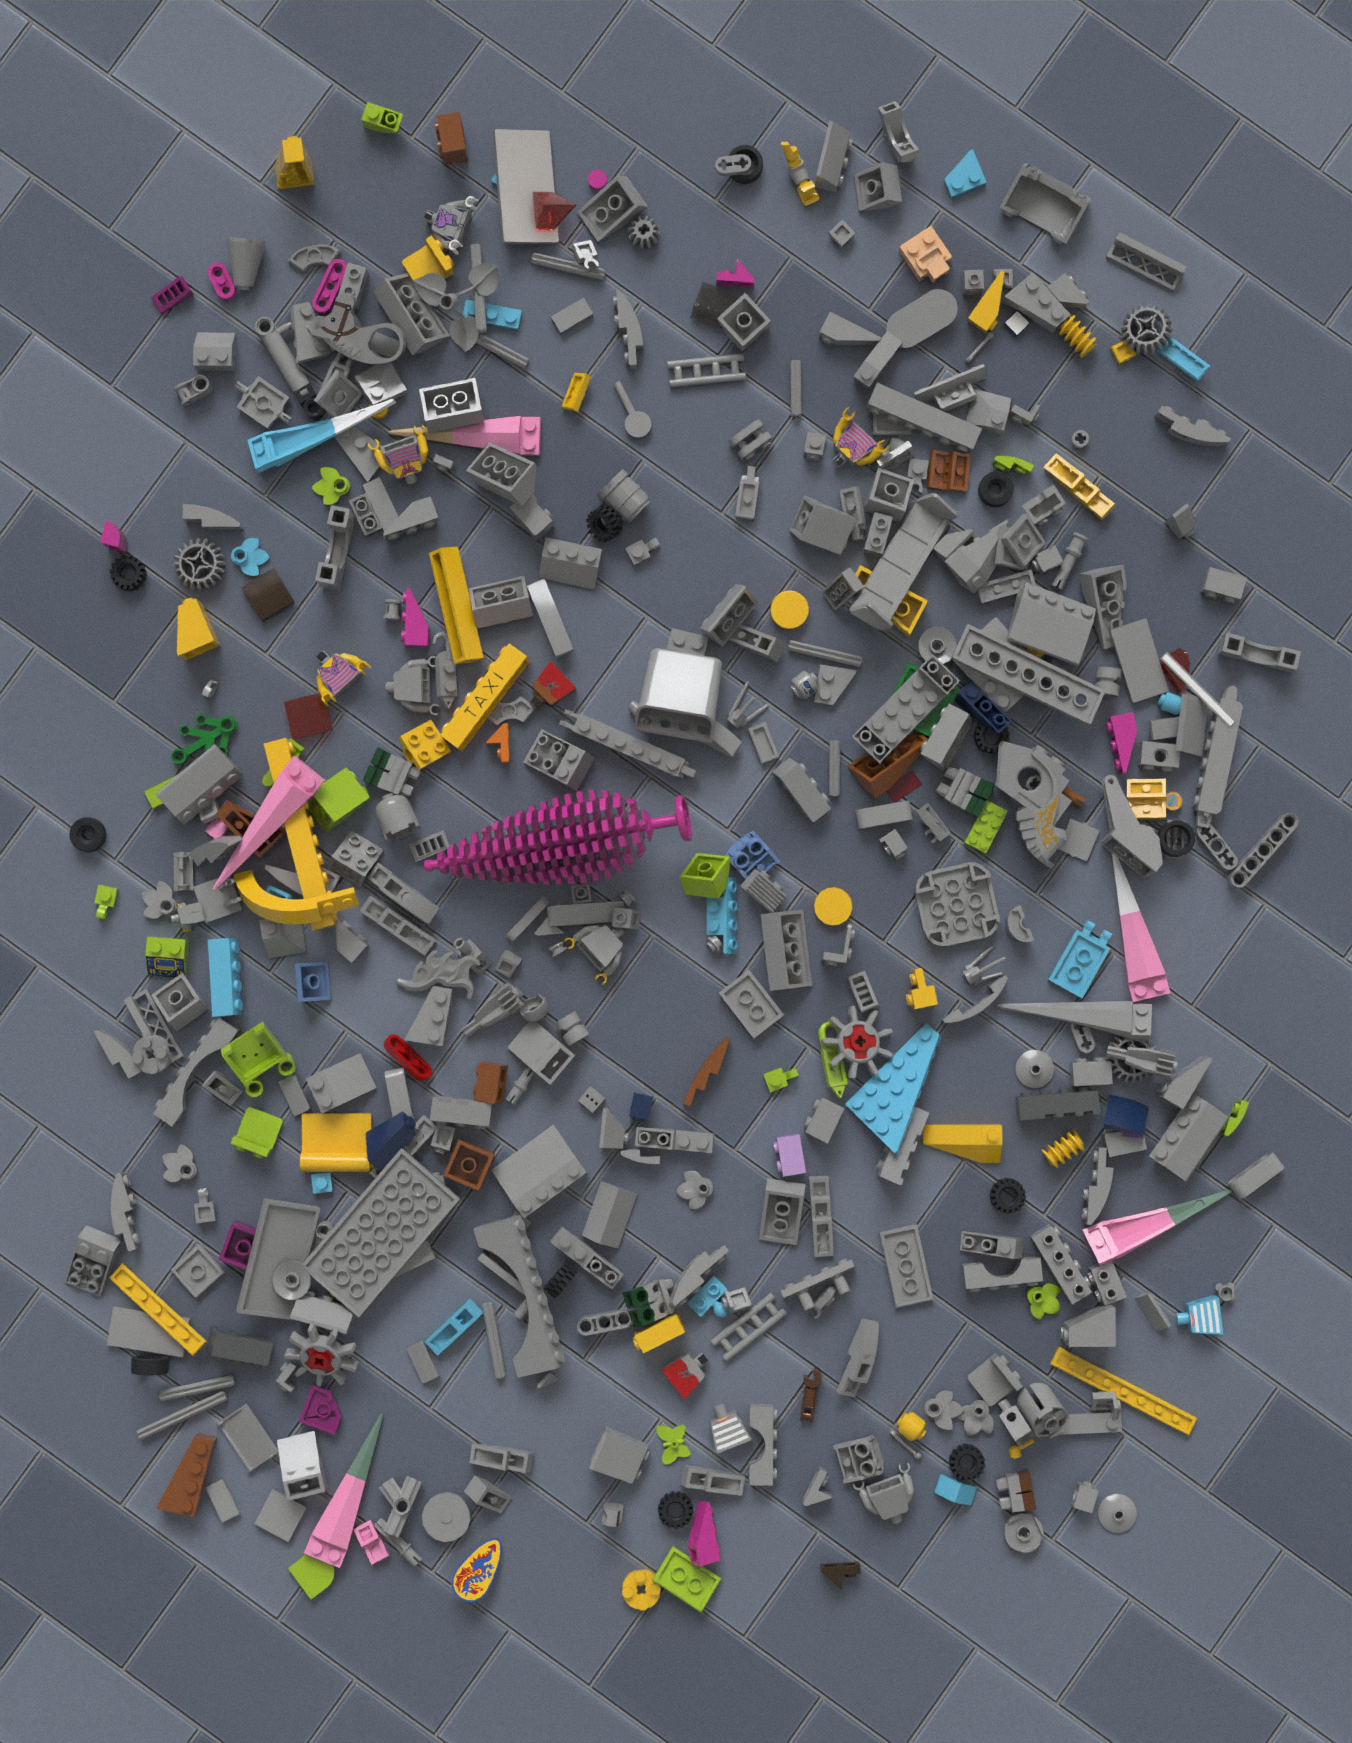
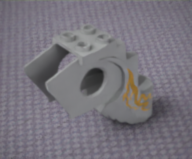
M1001 741L998 745L995 785L1023 805L1015 810V820L1018 821L1020 838L1034 857L1052 869L1055 864L1050 862L1049 858L1062 844L1065 845L1067 843L1065 830L1056 827L1055 824L1072 802L1062 794V791L1070 781L1062 775L1065 771V768L1062 767L1064 763L1054 756L1052 758L1048 757L1047 754L1049 752L1040 745L1032 746L1030 749ZM1025 768H1034L1040 774V782L1033 790H1025L1019 785V773Z

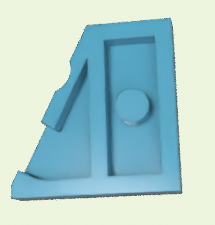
M973 149L964 156L944 179L950 198L984 186L987 183Z

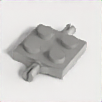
M258 376L254 383L248 387L240 381L235 385L234 388L243 393L237 409L269 430L278 418L287 424L292 420V417L283 412L290 398Z

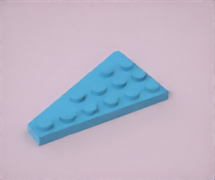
M927 1023L878 1070L879 1073L872 1076L845 1103L896 1155L900 1152L899 1148L903 1138L906 1136L907 1127L910 1125L915 1111V1104L920 1097L921 1088L926 1081L931 1060L935 1056L936 1047L941 1039V1036Z

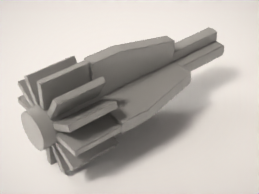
M508 982L504 984L474 1014L476 1018L462 1028L467 1037L471 1036L481 1027L487 1028L505 1019L510 1014L516 1013L525 1006L522 992L517 987L511 986Z
M1108 1045L1106 1056L1122 1059L1127 1065L1152 1073L1154 1077L1166 1080L1170 1079L1171 1072L1175 1073L1177 1061H1174L1176 1052L1164 1049L1158 1051L1147 1048L1128 1047L1125 1050Z

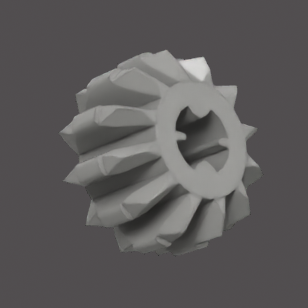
M645 215L644 220L638 216L637 222L631 221L632 227H628V232L631 233L629 240H634V246L640 243V248L643 249L644 244L650 248L651 242L657 243L655 237H660V232L657 231L659 225L654 224V218L648 221V216ZM643 229H646V230H647V232L645 233V235H642V234H641V232L643 231Z

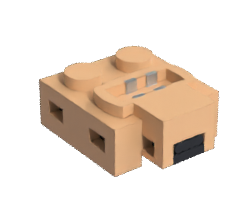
M932 226L899 247L898 251L919 282L928 276L932 283L949 273L950 268L947 263L951 261L952 256Z

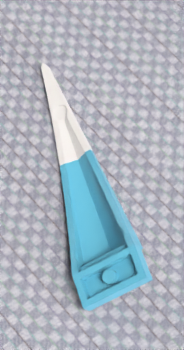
M390 399L334 418L264 432L247 441L255 469L260 473L275 465L279 467L395 404L396 401Z

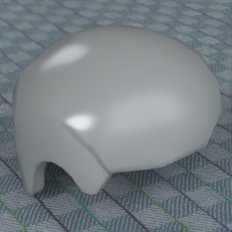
M538 994L537 997L525 1000V1006L519 1009L520 1014L525 1020L536 1022L546 1016L548 1003L545 997Z

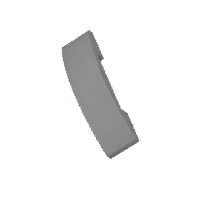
M1002 975L988 985L992 993L967 1011L961 1013L959 1009H955L942 1018L941 1021L943 1023L958 1022L984 1010L1002 991L1008 979L1006 975Z

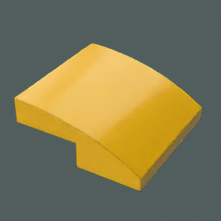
M1127 779V801L1137 820H1166V779Z

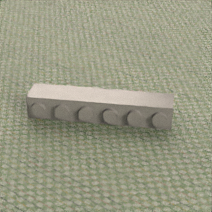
M876 383L866 408H869V411L875 415L887 416L886 419L894 423L899 421L907 429H917L922 432V435L928 438H932V436L938 438L939 442L944 445H954L958 451L963 453L971 452L974 449L982 428L879 383Z

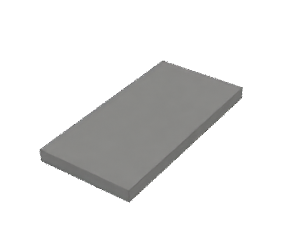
M494 129L493 141L502 244L557 245L559 237L550 132L544 130Z
M264 1198L236 1308L238 1313L293 1320L290 1319V1315L296 1299H285L275 1291L272 1282L273 1273L280 1264L286 1261H297L303 1264L309 1257L321 1208ZM291 1276V1281L296 1282V1277Z

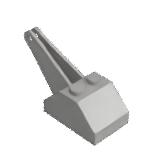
M1108 775L1102 780V789L1110 832L1100 843L1143 879H1146L1157 872L1163 864L1159 836L1155 834L1156 832L1152 827L1139 824L1117 778L1113 775Z

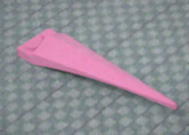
M293 756L277 777L242 840L214 885L213 890L217 889L274 832L312 798L325 779L299 758Z

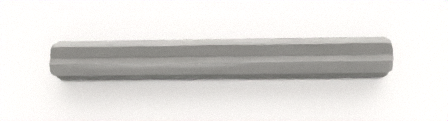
M478 243L470 246L472 269L476 265L482 264L481 245ZM474 289L476 331L478 333H485L487 331L484 295L479 294L477 289Z
M224 1391L218 1392L137 1430V1435L140 1440H143L225 1402L227 1395Z

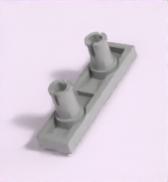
M843 1259L837 1262V1266L831 1269L825 1267L819 1270L818 1275L813 1277L812 1275H807L801 1279L802 1282L794 1284L792 1282L783 1287L784 1290L781 1291L784 1300L786 1301L794 1296H798L804 1311L812 1310L815 1306L809 1294L810 1289L830 1280L834 1281L840 1296L849 1293L850 1289L844 1275L855 1270L852 1259L849 1261Z

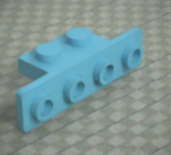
M728 877L723 897H719V899L706 897L707 935H723L724 954H736L738 947L736 940V930L738 927L736 921L737 883L736 879Z

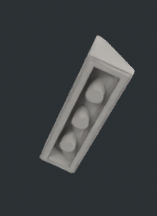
M624 901L547 907L549 927L610 923L613 920L614 908H624Z

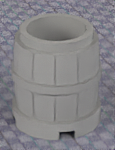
M622 469L597 496L601 501L604 500L609 507L612 506L614 512L618 511L617 516H621L624 522L630 523L650 501L641 486L628 476L629 474Z

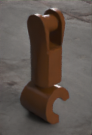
M814 1367L813 1373L816 1377L815 1380H811L808 1375H804V1382L807 1386L804 1388L800 1421L802 1419L810 1420V1422L813 1421L818 1391L815 1387H818L822 1380V1373L816 1367ZM804 1407L812 1408V1412H805Z

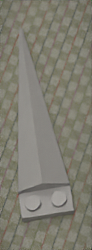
M1133 1001L996 1004L997 1009L1071 1022L1129 1039L1151 1040L1152 1004L1133 1003Z

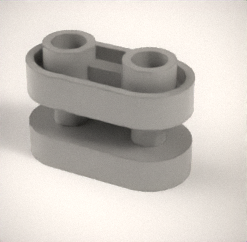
M760 419L751 423L728 441L733 448L740 447L741 450L737 454L741 460L746 459L749 461L756 455L755 452L760 448L764 450L772 444L771 440L773 437L770 433L765 432L763 434L760 431L764 426ZM755 435L757 439L747 445L745 440Z

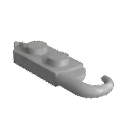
M439 632L434 635L433 645H436L438 638H443L446 651L438 653L435 659L437 697H440L445 708L449 709L454 697L457 696L456 664L453 661L448 634Z

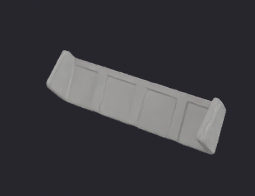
M931 493L920 497L913 503L902 525L896 531L882 558L878 561L866 581L867 583L861 589L850 608L851 614L878 630L889 629L893 626V623L890 621L948 522L956 519L958 513L939 495Z

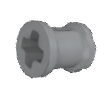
M385 599L386 610L383 619L399 621V605H401L402 601Z

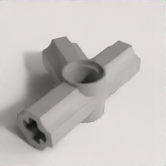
M406 1476L402 1488L399 1487L394 1478L387 1480L379 1487L393 1507L383 1530L384 1532L398 1538L400 1537L423 1482ZM402 1501H405L408 1505L407 1510L404 1512H400L398 1509V1505Z

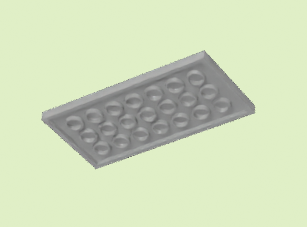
M401 1148L304 1261L303 1265L315 1280L357 1317H360L461 1198L405 1149Z

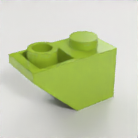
M367 102L361 121L365 128L380 133H398L404 115Z

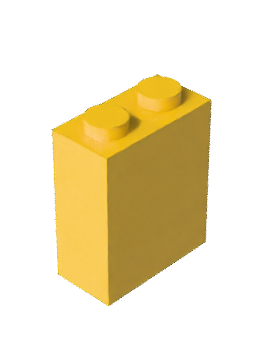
M677 1311L636 1330L633 1342L637 1350L641 1349L644 1354L685 1333V1327Z

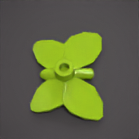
M664 1425L656 1427L658 1436L662 1440L667 1441L663 1443V1447H668L662 1455L663 1464H671L677 1457H689L691 1455L688 1447L683 1445L685 1440L682 1437L685 1435V1425L676 1426L674 1429Z

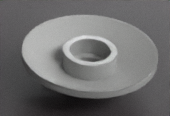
M943 627L927 629L921 635L918 642L919 653L925 661L933 654L942 664L951 660L957 646L954 635ZM935 643L940 645L939 650L933 648Z
M1029 1050L1018 1058L1015 1072L1023 1085L1030 1088H1040L1051 1080L1054 1073V1065L1046 1053L1040 1050ZM1035 1065L1039 1067V1071L1037 1073H1034L1032 1071V1068Z
M286 1261L275 1269L272 1282L275 1291L281 1297L295 1300L307 1293L310 1288L311 1277L308 1269L303 1264L297 1261ZM291 1276L296 1277V1282L291 1281Z
M1111 1494L1101 1501L1098 1508V1518L1106 1530L1113 1533H1122L1129 1530L1136 1521L1137 1510L1129 1497L1123 1494ZM1117 1512H1122L1120 1518L1115 1517Z

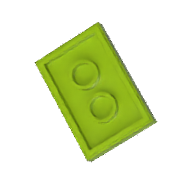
M672 1546L652 1581L701 1613L722 1578L704 1566L692 1565L689 1556Z

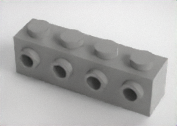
M1048 1224L1030 1235V1238L1066 1298L1073 1305L1092 1293L1090 1290L1092 1285L1086 1276L1082 1277L1079 1272L1082 1268L1076 1259L1073 1261L1069 1254L1072 1252L1066 1243L1063 1244L1059 1239L1062 1235L1057 1227H1052Z

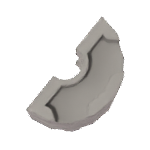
M1053 484L1038 496L1023 504L1022 507L1034 525L1037 524L1040 527L1048 521L1047 518L1052 514L1055 517L1063 512L1064 509L1062 507L1066 502Z
M1017 905L1006 915V931L1015 941L1023 943L1034 941L1030 928L1027 929L1022 926V920L1025 916L1021 906Z

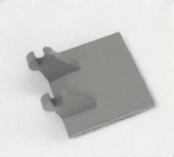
M231 875L215 890H213V887L218 878L193 887L198 902L201 904L206 923L242 911L240 904L242 899L237 896L234 887L236 882L235 879L231 878Z

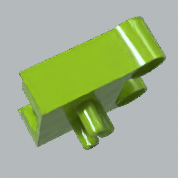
M263 1021L221 1049L222 1057L244 1084L246 1093L251 1097H258L262 1094L263 1085L259 1075L277 1064L279 1072L284 1076H289L295 1071L293 1056L285 1052ZM284 1062H290L288 1066H282ZM253 1083L258 1084L255 1088L249 1087Z

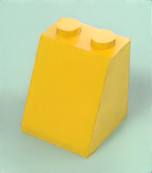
M196 598L185 599L178 606L177 654L186 661L220 646L203 604Z

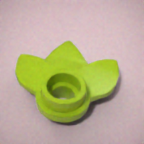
M323 467L320 469L323 479L316 482L312 489L318 495L324 496V505H333L338 502L340 496L348 493L350 483L345 477L340 476L336 469ZM338 484H344L343 489H338Z
M1047 1283L1042 1287H1031L1027 1292V1299L1031 1303V1314L1040 1320L1045 1312L1048 1314L1058 1313L1060 1311V1304L1055 1297L1060 1293L1061 1289L1051 1283ZM1039 1293V1297L1035 1299V1295Z

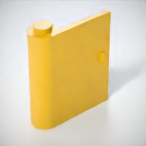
M302 1113L300 1172H371V1168L375 1167L367 1161L366 1132L372 1129V1113Z

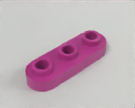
M335 259L330 262L312 300L315 311L320 314H326L331 310L340 291L347 267L346 263L341 259ZM341 268V273H336V269ZM333 285V290H328V286ZM325 302V307H320V303Z

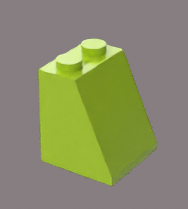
M346 767L321 785L315 795L308 800L310 808L307 810L327 834L365 805L370 797L367 789L358 783L356 775Z

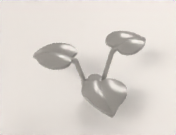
M482 263L471 269L468 279L474 286L456 294L444 293L447 289V283L438 273H429L413 281L416 291L427 304L431 306L440 305L443 309H450L452 313L461 317L452 321L449 331L454 342L465 352L469 351L476 344L480 333L476 331L475 317L468 316L465 318L462 313L456 310V307L459 305V297L474 289H477V292L484 296L491 295L496 291L499 284L498 267L491 263Z

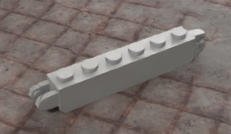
M1234 685L1226 687L1222 698L1218 699L1217 702L1236 722L1229 727L1214 713L1213 721H1210L1208 726L1210 736L1209 739H1206L1204 745L1206 755L1205 758H1202L1200 769L1203 770L1201 777L1199 776L1197 779L1196 788L1199 789L1192 802V806L1195 807L1194 812H1196V826L1202 828H1209L1213 815L1218 814L1222 809L1243 709L1242 704L1236 701L1237 688Z
M565 709L564 714L566 716L577 719L575 725L560 720L559 725L572 730L574 734L672 777L682 779L686 775L694 778L696 770L689 768V762L685 761L684 758L581 713L578 715Z

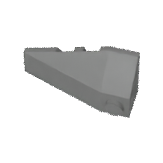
M1124 565L1097 568L1079 574L1086 604L1096 608L1093 624L1102 649L1113 647L1109 630L1120 627L1123 624L1121 620L1122 608L1125 605L1123 594L1127 586Z

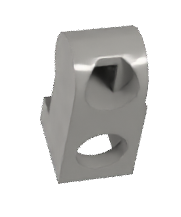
M605 1501L602 1524L611 1527L619 1526V1523L622 1521L624 1504Z

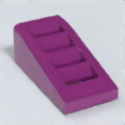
M180 276L151 298L160 313L163 314L194 294L183 276ZM182 286L184 292L181 293L178 287ZM174 289H175V291H176L177 294H178L177 297H175L174 294L172 293V291H173ZM166 294H169L170 297L172 298V300H171L170 302L168 301L167 297L165 296ZM159 298H163L166 303L165 306L161 304Z

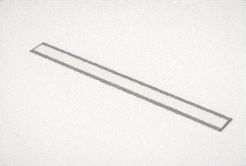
M1168 652L1160 658L1229 727L1236 722Z

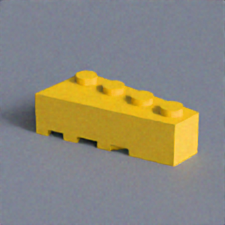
M291 136L287 140H282L274 167L277 190L315 185L312 161L302 138Z
M861 565L859 566L855 575L863 586L867 583L866 581L872 571ZM908 590L890 621L909 637L928 600Z

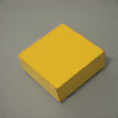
M1125 340L1110 348L1118 365L1136 357L1135 351L1130 350L1131 344L1126 346Z

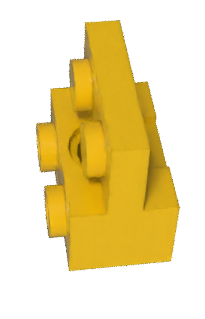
M923 969L911 970L912 974H909L911 986H915V989L908 990V994L905 995L907 1005L911 1006L912 1009L937 1005L934 985L926 986Z

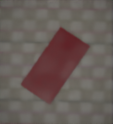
M912 770L898 779L886 792L893 803H895L922 784Z

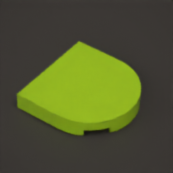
M307 1554L288 1567L310 1599H313L331 1584L335 1575L334 1565Z

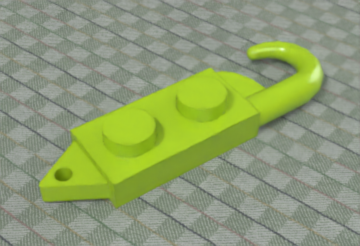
M825 1022L818 1030L827 1088H831L840 1099L842 1098L845 1085L848 1084L844 1061L842 1060L838 1065L830 1067L828 1065L829 1062L839 1053L835 1045L826 1046L821 1044V1040L827 1038V1028H834L837 1034L839 1031L829 1022Z

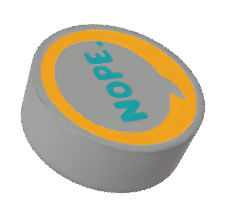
M1177 792L1167 793L1166 809L1168 811L1179 809L1183 802L1181 795Z

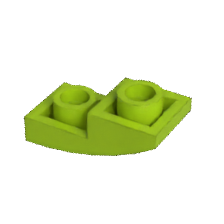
M995 456L992 464L995 465L994 467L1000 472H1009L1011 467H1014V470L1020 475H1029L1035 466L1022 459L1009 456Z
M1237 1099V1103L1234 1102L1232 1107V1114L1234 1115L1229 1117V1120L1221 1130V1135L1229 1136L1237 1128L1246 1113L1249 1102Z

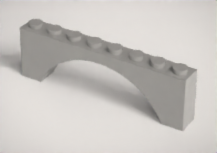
M521 1214L473 1228L478 1246L493 1252L510 1266L519 1279L526 1296L529 1312L527 1335L521 1349L512 1359L517 1377L550 1371L565 1364L564 1353L559 1344V1336L554 1327L553 1316L548 1307V1300L542 1287V1280L536 1267V1260L533 1257L531 1243L527 1237L525 1223L522 1220Z

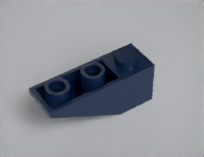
M972 680L958 692L954 699L968 714L997 734L1012 722Z

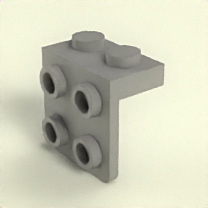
M848 924L845 926L841 954L822 953L821 961H825V965L837 966L838 963L845 964L846 961L850 960L852 949L849 948V942L853 941L855 933L852 925Z
M994 1353L967 1376L969 1382L989 1406L996 1404L1014 1388L1018 1391L1023 1387L1020 1383L1022 1378L1016 1371L1011 1372L1007 1367L1010 1363L1003 1355L999 1357L997 1353Z

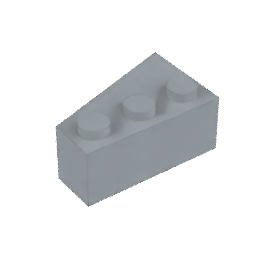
M1034 272L1005 295L1001 302L1018 310L1021 314L1031 318L1032 321L1052 333L1070 317V313Z

